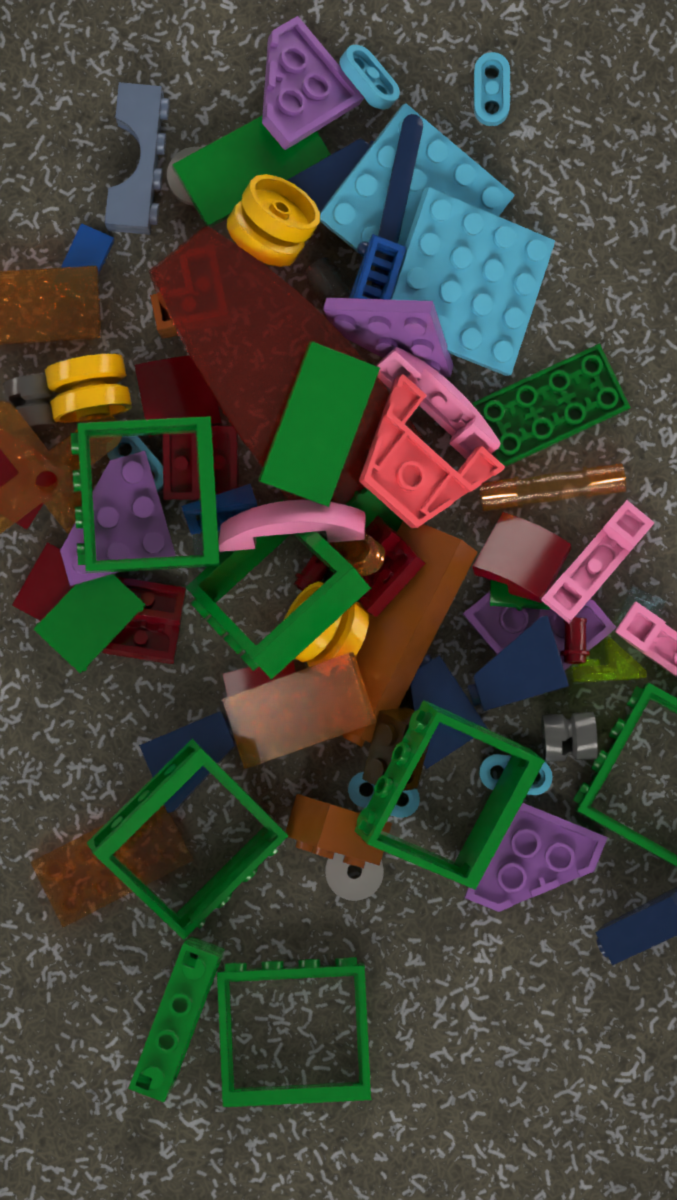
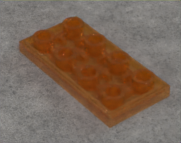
M97 266L0 271V345L102 339Z
M354 652L338 656L222 699L244 769L266 763L377 723Z
M164 805L114 853L146 885L194 861L171 814L167 813ZM104 825L30 862L63 928L133 892L92 853L87 845V842Z

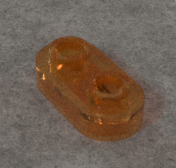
M366 533L364 540L329 543L361 576L375 573L384 562V547Z

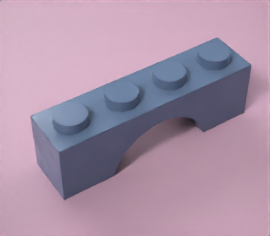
M119 82L115 118L118 127L129 132L138 141L141 153L139 164L134 173L123 183L108 188L105 225L108 231L150 235L151 225H158L159 203H154L155 190H161L163 169L157 168L158 155H165L166 133H161L162 120H168L170 99L164 98L162 86Z

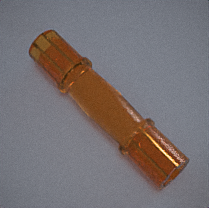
M619 463L590 468L584 466L580 471L548 473L522 479L514 476V478L483 482L479 486L482 511L512 507L522 508L523 504L555 502L580 496L590 499L591 496L626 492V477L623 464Z

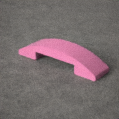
M396 347L375 365L380 367L377 378L390 390L397 375L404 374L427 395L419 406L452 436L449 444L465 459L470 456L476 447L483 446L491 454L500 447L501 443L472 403L443 375L418 357Z
M288 500L264 504L243 511L221 524L218 540L219 552L255 549L256 538L260 536L326 531L328 543L364 540L366 515L362 510L335 502H330L329 507L311 500Z
M626 500L541 600L565 621L570 623L653 526L654 522Z
M634 602L615 630V633L677 678V632L667 626L666 622L638 602Z

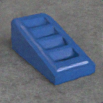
M372 234L349 298L370 299L362 296L366 295L374 299L391 300L406 247ZM378 251L394 258L392 262L374 256L375 252ZM371 265L388 271L387 276L370 270ZM367 280L382 285V290L367 285Z
M251 484L216 495L218 532H220L221 524L229 518L258 506ZM200 501L181 506L191 535L201 534V520L197 521L196 515H200Z

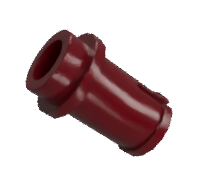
M313 554L302 572L295 574L296 581L294 585L303 591L310 584L318 581L321 582L329 568Z
M574 617L570 623L564 620V650L560 651V655L564 656V663L585 664L586 657L590 656V652L586 651L587 619Z

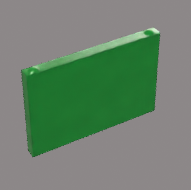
M114 574L76 584L41 622L36 624L33 630L81 674L87 670V667L128 623L139 612L143 611L146 604Z

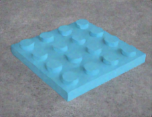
M405 103L399 108L320 211V222L356 252H358L357 247L361 242L369 243L372 234L378 236L404 118L410 114H416L422 119L423 131L398 244L403 246L406 244L425 188H433L496 216H500L515 195Z
M425 188L405 244L406 250L391 300L433 301L448 346L447 350L450 354L499 374L509 376L512 374L555 240L433 188Z

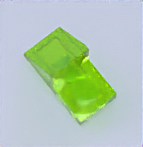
M609 636L604 638L606 665H600V659H586L585 664H578V667L570 668L571 683L647 678L646 669Z

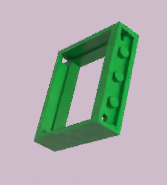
M211 416L77 423L78 433H71L72 455H79L80 469L73 470L74 492H81L82 506H75L76 529L83 528L84 543H77L78 565L86 566V574L218 566L220 560ZM195 433L203 555L96 561L89 438Z
M317 532L295 533L293 535L324 563L334 575L258 645H255L220 609L216 602L291 534L260 536L256 538L255 549L225 551L219 556L220 564L218 566L207 567L185 587L194 596L195 599L190 604L204 619L211 615L206 621L221 637L227 632L228 635L223 638L238 655L244 650L245 653L241 656L243 661L253 671L260 667L271 680L371 589L357 570Z
M648 682L644 684L642 689L636 686L626 703L631 709L625 720L618 718L612 727L608 737L613 739V742L607 752L600 750L597 759L594 760L591 769L596 772L590 783L587 784L583 781L576 792L573 801L577 802L578 805L574 811L677 868V855L591 807L649 700L677 714V698Z
M423 700L420 708L412 714L409 728L402 742L398 743L394 748L392 760L385 774L377 780L374 794L368 806L359 814L354 831L370 846L476 890L545 760L528 747ZM439 722L512 755L455 862L382 831Z
M192 738L87 842V845L107 868L184 940L196 927L201 929L206 921V917L216 908L224 906L231 898L232 892L242 882L249 881L256 874L258 866L268 856H273L279 852L276 848L289 835ZM204 766L264 827L175 913L114 853Z
M192 936L183 943L128 1089L161 1102L166 1101L175 1085L225 952L224 948ZM192 953L198 955L199 957L197 959L195 957H192L190 954Z
M357 957L335 958V965H320V959L298 960L297 967H284L282 960L261 962L262 968L247 969V962L225 963V970H218L217 989L223 1107L371 1100L365 964H357ZM354 976L359 1082L235 1088L230 982Z

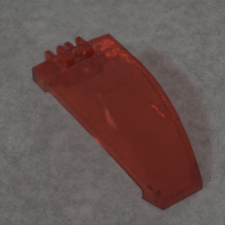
M204 226L149 270L160 304L166 309L192 361L223 413L262 468L309 342L318 343L366 362L335 326L299 292L248 252L208 226ZM378 376L331 502L345 505L354 497L355 491H361L365 488L359 482V478L390 393ZM408 419L405 425L423 441L422 435L410 419ZM279 489L286 501L309 500Z

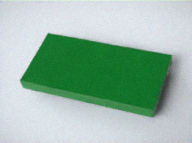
M262 116L172 164V169L209 229L229 217L235 205L242 200L243 192L255 176L268 174L288 180L331 154L317 131L284 150L262 124Z
M310 341L258 481L329 507L380 367Z
M600 343L472 403L500 441V447L492 454L505 467L631 408Z

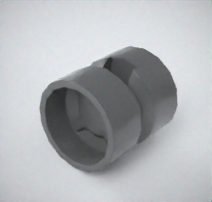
M45 374L20 376L3 383L6 403L13 406V409L8 413L12 434H31L51 430L58 426V422H55L53 419L51 404L48 402L53 393L47 386Z
M594 712L573 713L570 719H566L563 714L542 715L541 734L545 762L565 761L568 755H572L575 760L597 759V729Z

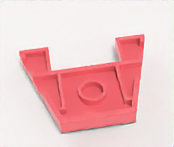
M400 374L393 381L359 482L408 526L418 528L454 504L456 500L468 492H472L492 476L502 472L505 466L483 446H479L474 449L458 472L453 469L405 425L427 395L404 374Z

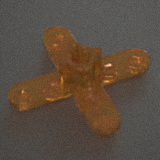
M0 400V449L19 472L0 487V534L43 502L69 535L76 523L75 506H82L81 492H74L73 470L80 469L79 455H72L71 434L48 450L16 407L10 402ZM99 414L86 423L118 420L108 414ZM122 436L89 438L91 465L113 450L120 443ZM43 471H50L56 475L57 480L54 485L44 488L36 483V477Z

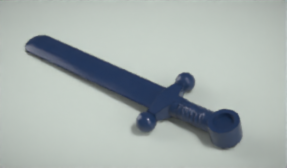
M416 114L406 116L402 123L378 234L379 237L395 243L399 241L423 131V121ZM363 241L358 245L357 250L360 255L364 256L368 242ZM378 251L374 255L389 262H392L394 258ZM377 267L374 268L376 272L387 276L388 271ZM371 282L372 287L382 290V285Z

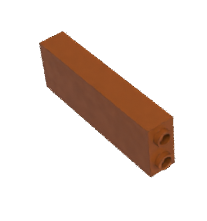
M402 521L397 534L426 564L377 617L368 612L369 626L358 654L339 674L333 676L323 675L306 709L307 712L318 717L316 725L334 734L337 728L345 731L343 738L360 747L363 746L365 741L371 744L379 711L399 708L478 553L463 540L425 524L418 528H411Z

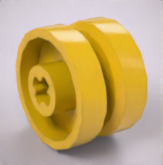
M257 175L250 181L242 194V200L235 205L229 215L227 229L233 241L252 258L277 267L290 266L303 250L305 241L312 236L319 225L320 212L316 203L308 194L295 184L273 175Z
M87 355L60 361L45 369L49 390L60 393L50 401L55 422L71 423L95 420L118 415L132 408L128 387L117 384L127 376L122 355Z
M318 581L306 587L291 604L284 620L324 583ZM354 603L295 659L301 662L307 661L309 667L324 675L333 676L339 674L358 654L365 640L369 626L368 611L361 603Z

